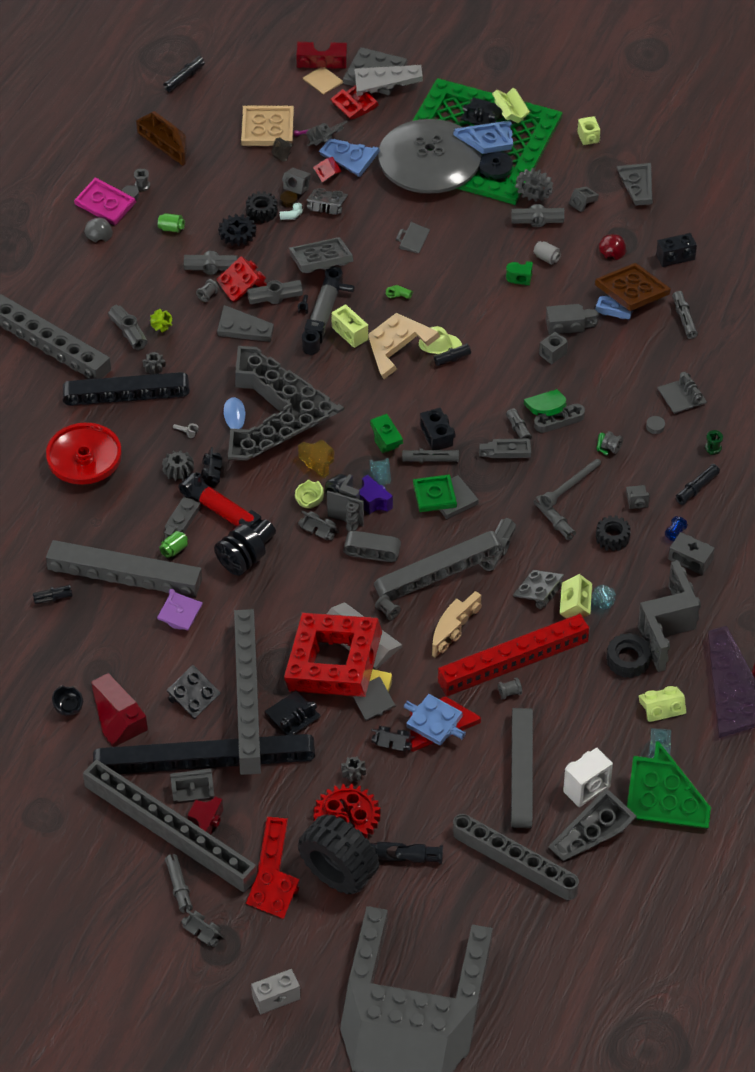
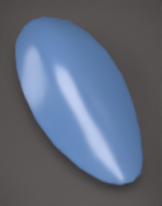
M235 397L229 398L224 404V417L230 429H242L245 421L244 405L240 399Z

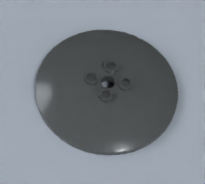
M420 119L404 123L390 131L380 144L378 160L385 176L396 185L419 193H441L456 189L473 178L479 169L481 152L453 135L454 129L463 127L444 120Z

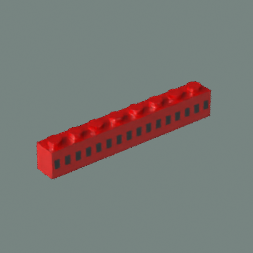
M581 614L564 619L439 667L438 683L446 697L587 643L589 626Z

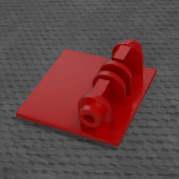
M261 864L246 904L284 919L294 894H297L299 891L298 883L300 879Z

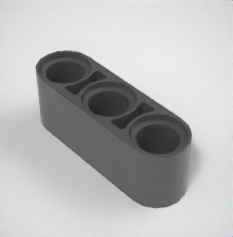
M350 531L347 533L343 551L352 557L395 562L398 559L402 543L398 538L392 536Z

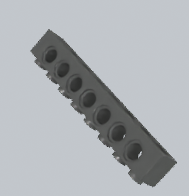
M0 294V326L3 329L29 342L33 347L41 349L45 354L51 355L60 363L68 365L71 369L80 372L88 379L103 378L111 371L110 357Z

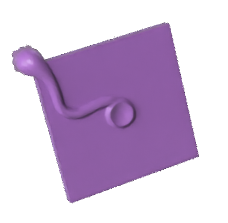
M170 589L169 597L157 619L168 623L174 629L189 631L203 603L175 593L174 589Z

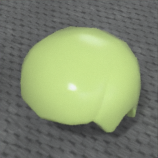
M307 480L295 490V499L304 508L317 507L323 501L324 490L319 481L312 482Z

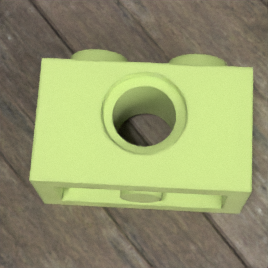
M578 574L562 582L560 614L566 619L581 614L584 618L591 613L592 583L582 575Z

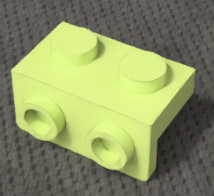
M512 88L507 94L499 90L492 93L496 99V105L502 109V115L507 120L519 123L529 114V109L515 88Z
M668 686L664 690L647 691L645 694L639 695V702L645 708L649 722L686 714L685 696L678 687Z

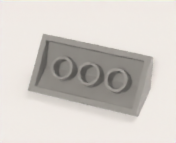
M345 602L332 607L327 613L328 615L364 617ZM383 630L373 666L374 670H377L402 648L401 643ZM341 644L343 647L350 651L351 646H348L347 644Z

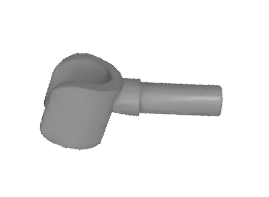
M174 424L173 429L184 431L189 438H194L195 433L198 432V425L189 424L188 427Z

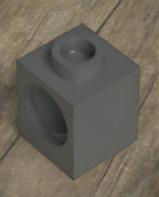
M291 168L283 175V189L303 194L309 189L311 173Z
M554 332L540 342L539 355L550 364H553L567 354L568 341L565 337Z

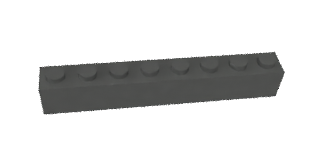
M52 540L46 555L47 570L116 582L128 586L143 587L169 593L170 589H174L175 593L186 597H196L202 582L200 567Z

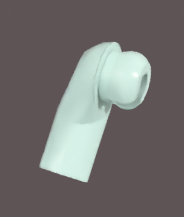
M294 203L291 211H281L280 220L296 219L303 212L302 204Z

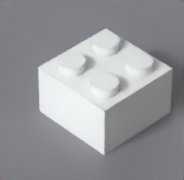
M597 747L591 752L587 751L579 760L571 762L566 766L563 792L580 808L611 786L613 763Z

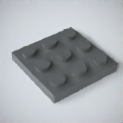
M360 47L343 77V84L356 85L355 69L406 66L407 59ZM384 87L377 89V92L390 95L393 88L386 89Z
M340 237L289 248L291 257L301 272L311 273L316 269H329L335 265L344 266L348 262H353L352 253Z

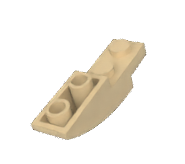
M475 591L464 602L456 599L446 609L435 629L432 644L433 657L436 658L440 653H444L453 641H457L461 637V625H464L470 616L478 613L481 609V594Z

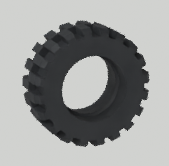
M327 814L318 817L298 840V851H300V857L304 859L305 865L311 869L314 875L320 878L319 880L340 893H358L379 868V857L375 853V848L370 845V841L362 835V832L355 829L352 824L345 822L340 817L336 818L335 815Z

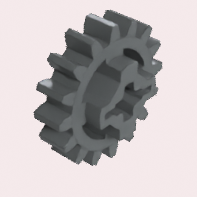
M532 168L530 172L525 169L524 173L520 172L515 182V188H518V193H523V198L527 196L529 201L533 198L537 202L538 199L544 201V198H549L554 183L551 182V177H546V172L542 174L540 169L535 172L534 168Z

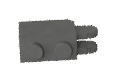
M580 304L546 306V323L549 334L554 332L558 334L584 332L585 328L597 325L596 318L598 317V312L594 309L583 310V306Z

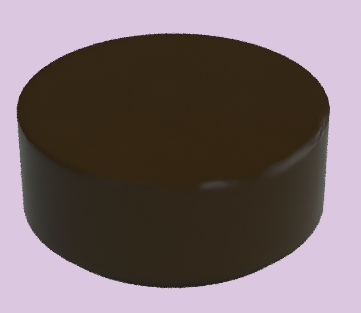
M285 191L280 195V203L284 207H293V204L298 202L295 192Z

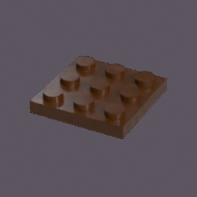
M637 263L595 279V285L629 311L668 296L671 288Z

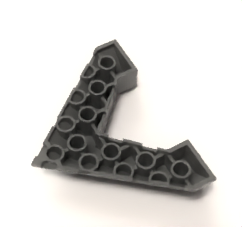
M238 346L235 388L254 389L280 412L278 414L274 413L263 420L261 425L258 427L254 426L250 430L230 429L228 459L247 461L344 410V407L330 401V397L313 388L311 384L292 371L282 368L281 364L272 357H266L259 348Z

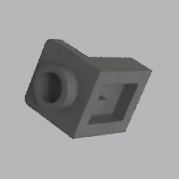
M587 186L576 188L572 193L569 205L582 212L585 209L586 203L598 200L599 194Z
M645 485L626 487L630 509L648 507L649 493L646 492Z

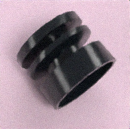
M239 524L229 532L228 536H224L221 541L215 544L214 552L226 570L240 576L266 554V548L259 535L252 528Z

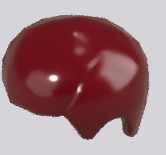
M616 234L604 236L598 244L599 252L606 258L612 256L615 260H618L625 256L627 252L624 239Z

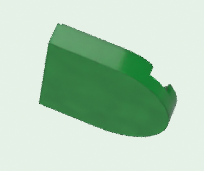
M558 389L523 399L524 405L535 415L541 413L546 414V416H553L561 413L563 408L567 406L565 396Z

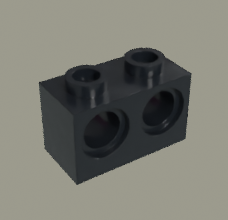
M691 233L657 240L656 256L662 267L692 261L696 257L697 244Z
M441 407L420 413V427L431 450L452 447L453 440L456 437L453 427H450L448 416L443 413Z

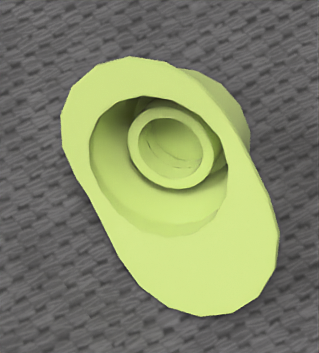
M438 326L431 327V329L436 330L440 337L429 346L421 339L419 340L421 350L435 354L446 352L451 347L454 349L462 346L461 341L457 337L447 334L445 329Z

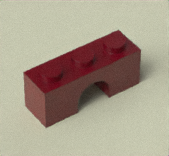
M297 42V68L325 67L346 69L347 43L330 42L328 50L318 51L314 48V42Z

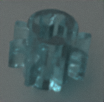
M600 585L593 590V598L591 600L594 606H599L600 609H608L614 604L616 594L613 588L609 589L606 585Z

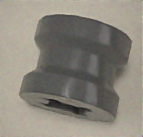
M608 431L602 441L601 448L605 450L610 449L612 453L617 454L622 446L623 437L620 435L615 436L613 432Z

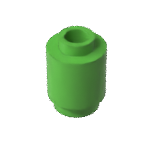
M165 213L158 218V228L163 231L180 232L181 229H184L185 220L181 215Z
M175 531L162 541L159 546L160 552L166 558L176 556L188 546L187 536L183 532Z

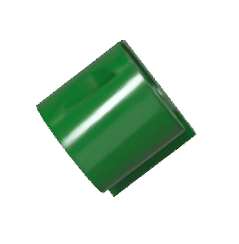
M526 261L525 265L517 262L509 263L506 266V280L510 283L530 285L533 262Z

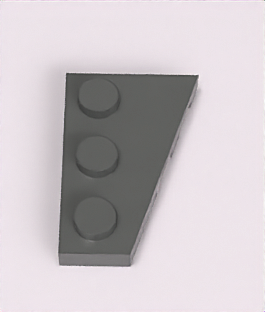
M651 163L617 166V171L635 206L653 204Z
M224 305L217 335L271 342L274 324Z

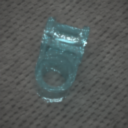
M389 458L381 461L369 460L370 474L373 480L379 485L390 483Z

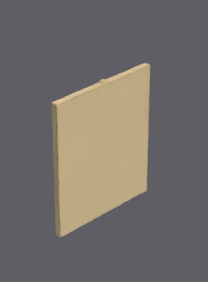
M325 67L318 68L303 77V80L323 95L343 83L340 78Z

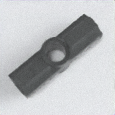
M535 204L528 209H511L512 224L531 223L534 227H542L546 223H564V208H545L541 204Z
M207 251L204 255H184V270H203L206 274H215L218 270H227L238 259V255H219L215 251Z
M272 280L268 282L267 286L247 289L250 304L266 301L278 304L282 302L283 298L303 295L300 280L286 283Z
M501 519L495 533L503 546V551L498 556L479 563L484 570H494L501 556L507 553L510 539L516 530V524L511 519Z

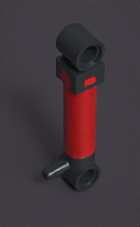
M199 472L191 473L178 485L180 492L186 498H194L235 526L244 524L252 528L264 544L276 534V529L271 522L266 519L262 520L261 516L253 510L246 511L205 484Z

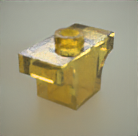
M322 439L313 444L305 442L299 444V458L305 462L308 468H312L323 479L329 475V465L334 462V449Z

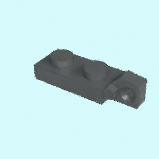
M493 439V442H488V444H479V457L531 458L532 454L530 439Z
M183 497L165 525V539L175 531L185 533L201 508L200 502Z

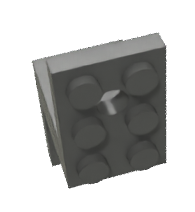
M679 560L671 562L668 587L672 595L640 603L638 629L645 641L649 643L651 658L658 672L666 670V662L669 660L668 650H670V643L664 637L694 630L699 620L698 611L701 608L699 598L695 597L693 585L691 582H688L686 570L684 567H681Z

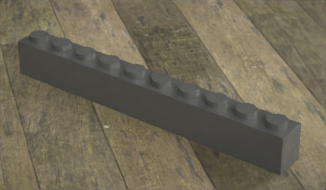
M254 609L234 610L240 775L261 774Z
M97 759L83 772L86 788L245 893L255 882L257 877L256 864Z

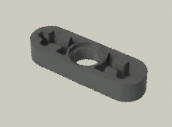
M572 404L564 407L561 413L553 416H546V414L537 415L534 419V428L540 433H545L581 422L585 416V408L580 404ZM562 416L564 417V419L559 421L556 420L555 417Z

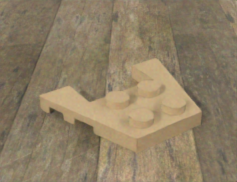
M395 313L370 332L368 337L383 379L397 370L395 365L389 360L390 356L417 336L429 346L440 337L439 333L398 313Z

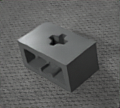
M680 532L670 546L668 560L672 562L679 560L681 566L703 575L713 561L715 548Z

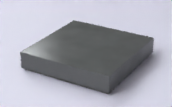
M459 475L451 478L457 507L439 510L446 519L479 504V499Z

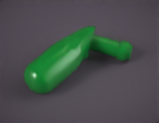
M599 433L597 451L608 456V451L601 448L605 433Z

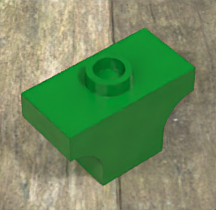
M388 414L370 420V425L374 432V441L382 453L399 448V445L403 444V438Z

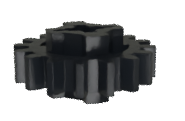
M237 214L234 217L228 215V219L223 218V223H219L220 239L224 240L225 244L231 242V246L235 243L238 246L241 243L247 245V241L252 242V237H256L255 221H250L249 216L244 218V214L240 217Z

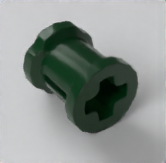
M717 430L709 431L706 436L708 441L705 445L706 452L711 455L719 454L722 450L723 434Z

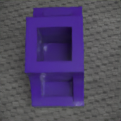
M369 475L363 477L360 500L364 501V510L370 515L376 510L388 512L393 509V496L386 491L385 487L379 485Z

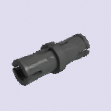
M508 410L506 416L512 424L511 428L513 431L517 432L520 439L531 440L532 435L529 433L525 421L520 418L517 410Z

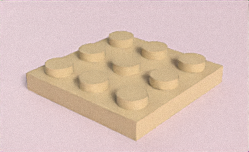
M243 106L241 145L293 146L294 106Z

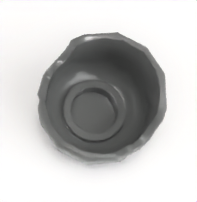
M94 218L86 223L84 233L88 239L97 243L100 239L104 242L108 241L112 237L113 230L106 219Z

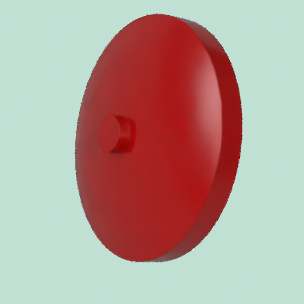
M77 423L61 429L50 439L46 448V458L49 469L59 479L72 484H91L107 478L117 469L121 462L122 450L118 437L107 427L95 423Z

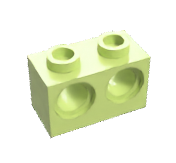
M346 304L331 313L332 328L351 346L355 348L368 340V324Z

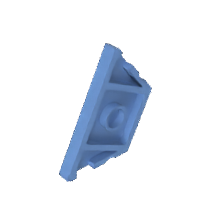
M510 120L456 128L453 132L455 137L482 154L510 150L513 146Z

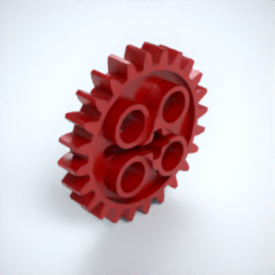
M342 784L341 789H338L335 785L333 792L327 789V796L321 794L320 800H316L314 821L318 817L328 814L335 815L336 818L340 817L348 823V817H350L353 827L362 832V835L367 839L368 833L373 835L374 828L378 829V822H380L378 800H374V794L368 796V789L362 792L360 785L356 789H353V784H350L349 788ZM341 801H343V803H344V805H345V811H346V812H344V807H343V804L341 803Z

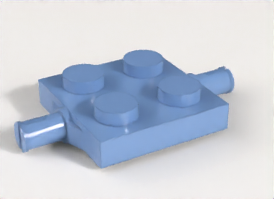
M428 694L418 706L409 701H406L404 704V709L413 713L406 723L407 728L441 746L445 739L451 735L461 740L465 737L466 732L456 728L463 713L438 698Z

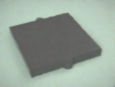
M380 676L369 681L366 697L353 696L366 721L377 715L382 716L383 712L395 707Z

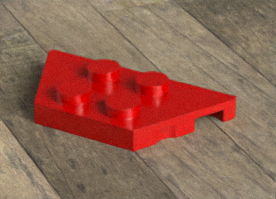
M445 696L439 699L463 713L456 728L463 731L481 723L479 715ZM410 729V735L416 736V738L411 739L412 752L434 743Z

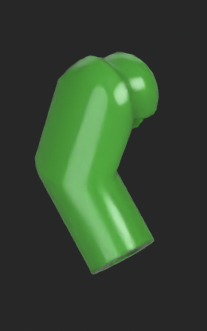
M399 285L386 289V295L389 298L402 296L410 299L413 291Z

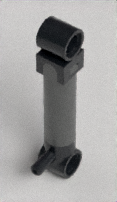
M331 266V268L325 270V279L311 317L307 319L302 334V350L305 354L314 355L319 352L320 343H323L325 328L339 290L354 292V285L343 284V272L339 267Z

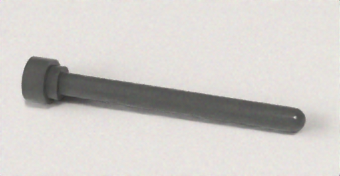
M600 459L592 461L554 492L543 494L540 497L542 506L546 509L553 507L557 503L559 496L600 466Z

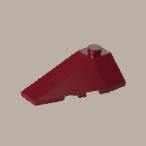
M109 673L91 681L102 733L112 747H116L148 730L147 718L144 712Z

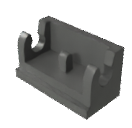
M211 769L170 774L174 804L193 802L195 799L201 801L214 798Z

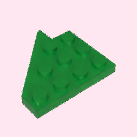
M656 741L654 758L633 756L627 808L637 816L635 819L709 828L710 805L660 742Z

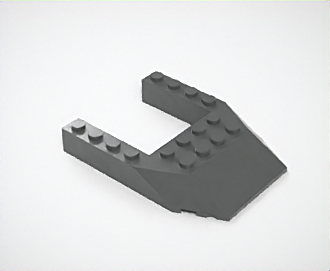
M367 906L350 973L340 1026L352 1072H453L458 1063L469 1054L492 944L493 928L471 925L456 998L373 984L388 924V910Z

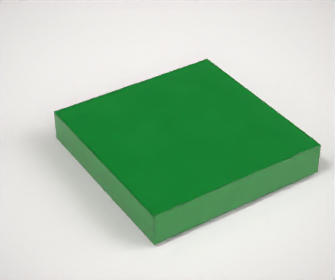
M450 474L413 479L419 512L457 507Z

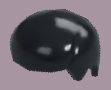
M61 685L52 695L53 707L59 714L73 716L81 711L84 703L82 693L74 686L65 687Z

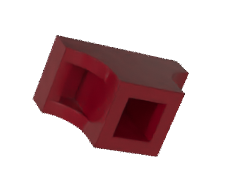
M214 797L208 802L195 799L187 819L211 835L214 828H217L220 824L223 800L218 797Z

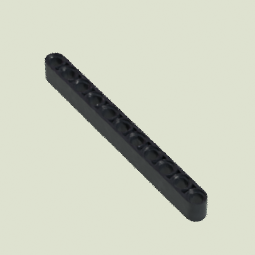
M298 734L260 737L261 764L302 762L315 758V744L312 735ZM239 739L98 748L93 751V762L97 759L118 774L240 766Z

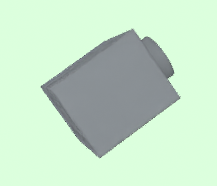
M292 969L251 984L252 998L260 1014L300 1000V986Z

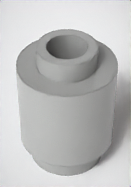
M539 241L534 247L533 253L541 260L549 264L559 261L561 256L559 248L545 241Z

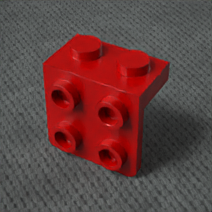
M242 256L217 278V282L233 302L241 298L247 292V289H250L254 284L258 287L267 286L265 282L267 278L263 273L256 270L258 268L252 260L247 261Z

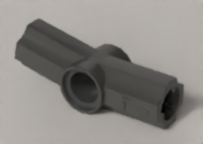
M116 304L112 306L108 312V317L122 330L123 336L128 339L133 349H144L148 342L137 324V318L134 315H129L121 305L118 306Z

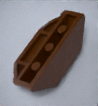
M155 111L136 120L138 134L182 166L185 165L186 135Z

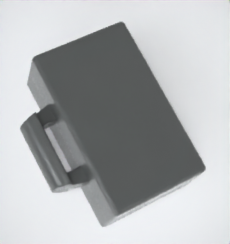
M413 222L410 223L407 231L400 229L395 239L401 242L399 249L420 253L430 229ZM402 233H405L403 240H401Z

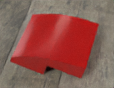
M356 85L347 92L344 89L330 99L350 120L358 118L379 106L378 102L368 92H363V95L357 96Z

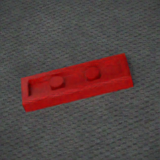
M267 817L258 872L261 864L280 871L288 819Z

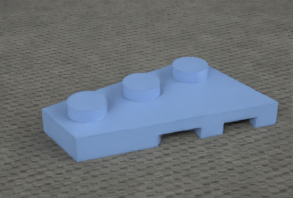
M329 139L319 152L326 158L333 157L339 166L361 177L378 155L380 149L378 147L370 148L362 144L354 145L346 141Z

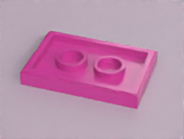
M95 177L74 200V203L116 226L136 203V199Z

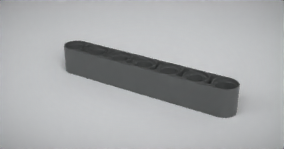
M489 531L380 577L374 582V588L379 597L387 595L390 601H393L496 557L502 553L503 546L496 533Z
M512 708L511 828H532L533 708Z
M459 814L454 817L453 836L460 842L565 900H572L577 897L579 879L572 872L466 814Z

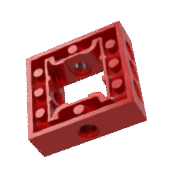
M302 613L284 675L288 690L366 697L382 635L379 619ZM318 642H325L330 645L339 643L351 646L346 665L314 663L316 655L320 651Z

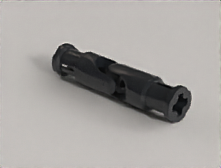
M377 841V843H370L375 848V853L378 854L379 860L405 861L407 859L418 863L437 861L439 864H442L443 845L429 847L426 844L407 846L406 844ZM397 846L396 858L388 854L387 849L389 847Z

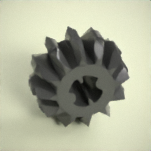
M174 450L172 454L167 453L166 458L162 462L164 474L167 475L168 479L173 478L175 482L177 479L183 481L184 477H188L194 470V460L188 452L183 453L182 450L177 453Z

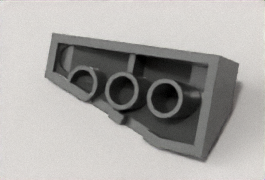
M606 788L548 847L564 862L621 833L637 816Z

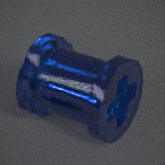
M678 516L672 518L671 526L665 531V536L671 541H675L680 532L682 533L688 526L687 521Z

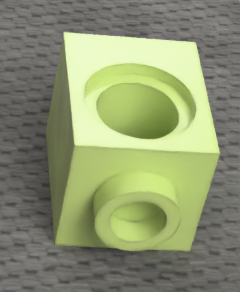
M595 116L578 119L577 132L582 144L599 143L600 128Z

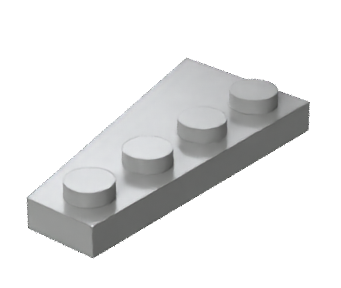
M421 65L355 69L357 96H361L363 92L367 91L374 93L377 92V89L384 87L391 89L397 84L404 86L421 82L423 79Z

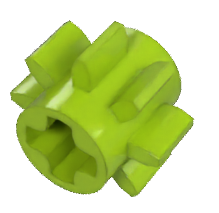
M161 309L154 311V314L150 315L151 326L156 331L161 330V332H165L172 326V316L167 310L162 312Z

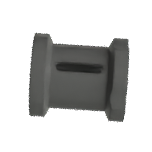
M135 170V186L141 192L147 191L150 188L148 170Z
M208 279L202 288L196 290V295L201 301L208 302L210 297L219 291V286L214 280Z
M387 595L381 596L375 603V608L381 610L388 620H393L401 611L400 606L394 605Z
M517 677L512 681L497 683L502 699H506L510 695L522 694V686Z

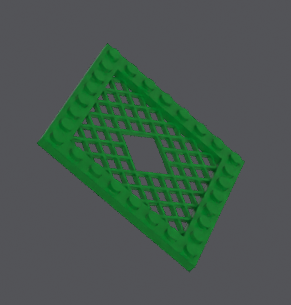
M437 78L413 121L435 119L437 115L439 117L438 120L448 121L453 119L455 124L459 126L464 124L474 126L473 123L466 121L458 122L456 119L464 114L462 107L470 104L473 97L495 103L496 99L491 92ZM454 101L456 105L450 107L447 105L448 102ZM524 102L530 111L523 118L526 120H521L519 123H511L510 127L513 132L512 137L516 136L518 141L513 142L512 152L506 153L509 156L515 155L517 158L512 160L516 166L515 168L513 166L509 179L505 177V181L499 183L490 176L489 178H481L479 170L471 180L457 189L516 205L522 194L517 192L518 188H515L517 176H519L520 172L524 173L525 169L530 172L532 168H536L562 119L563 112ZM459 108L461 111L460 113L453 114L451 110ZM448 112L450 116L442 117L441 113ZM503 116V118L497 119L496 122H503V121H509V120H507V119ZM533 123L534 127L527 128L525 124ZM522 126L524 130L517 132L515 127ZM527 133L529 136L528 138L521 139L519 135ZM521 144L522 149L516 150L514 148L515 145Z

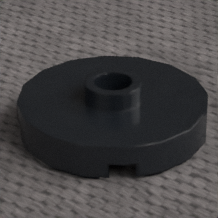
M498 151L482 155L479 164L480 173L487 178L489 176L493 177V179L507 177L513 168L511 157L506 153Z

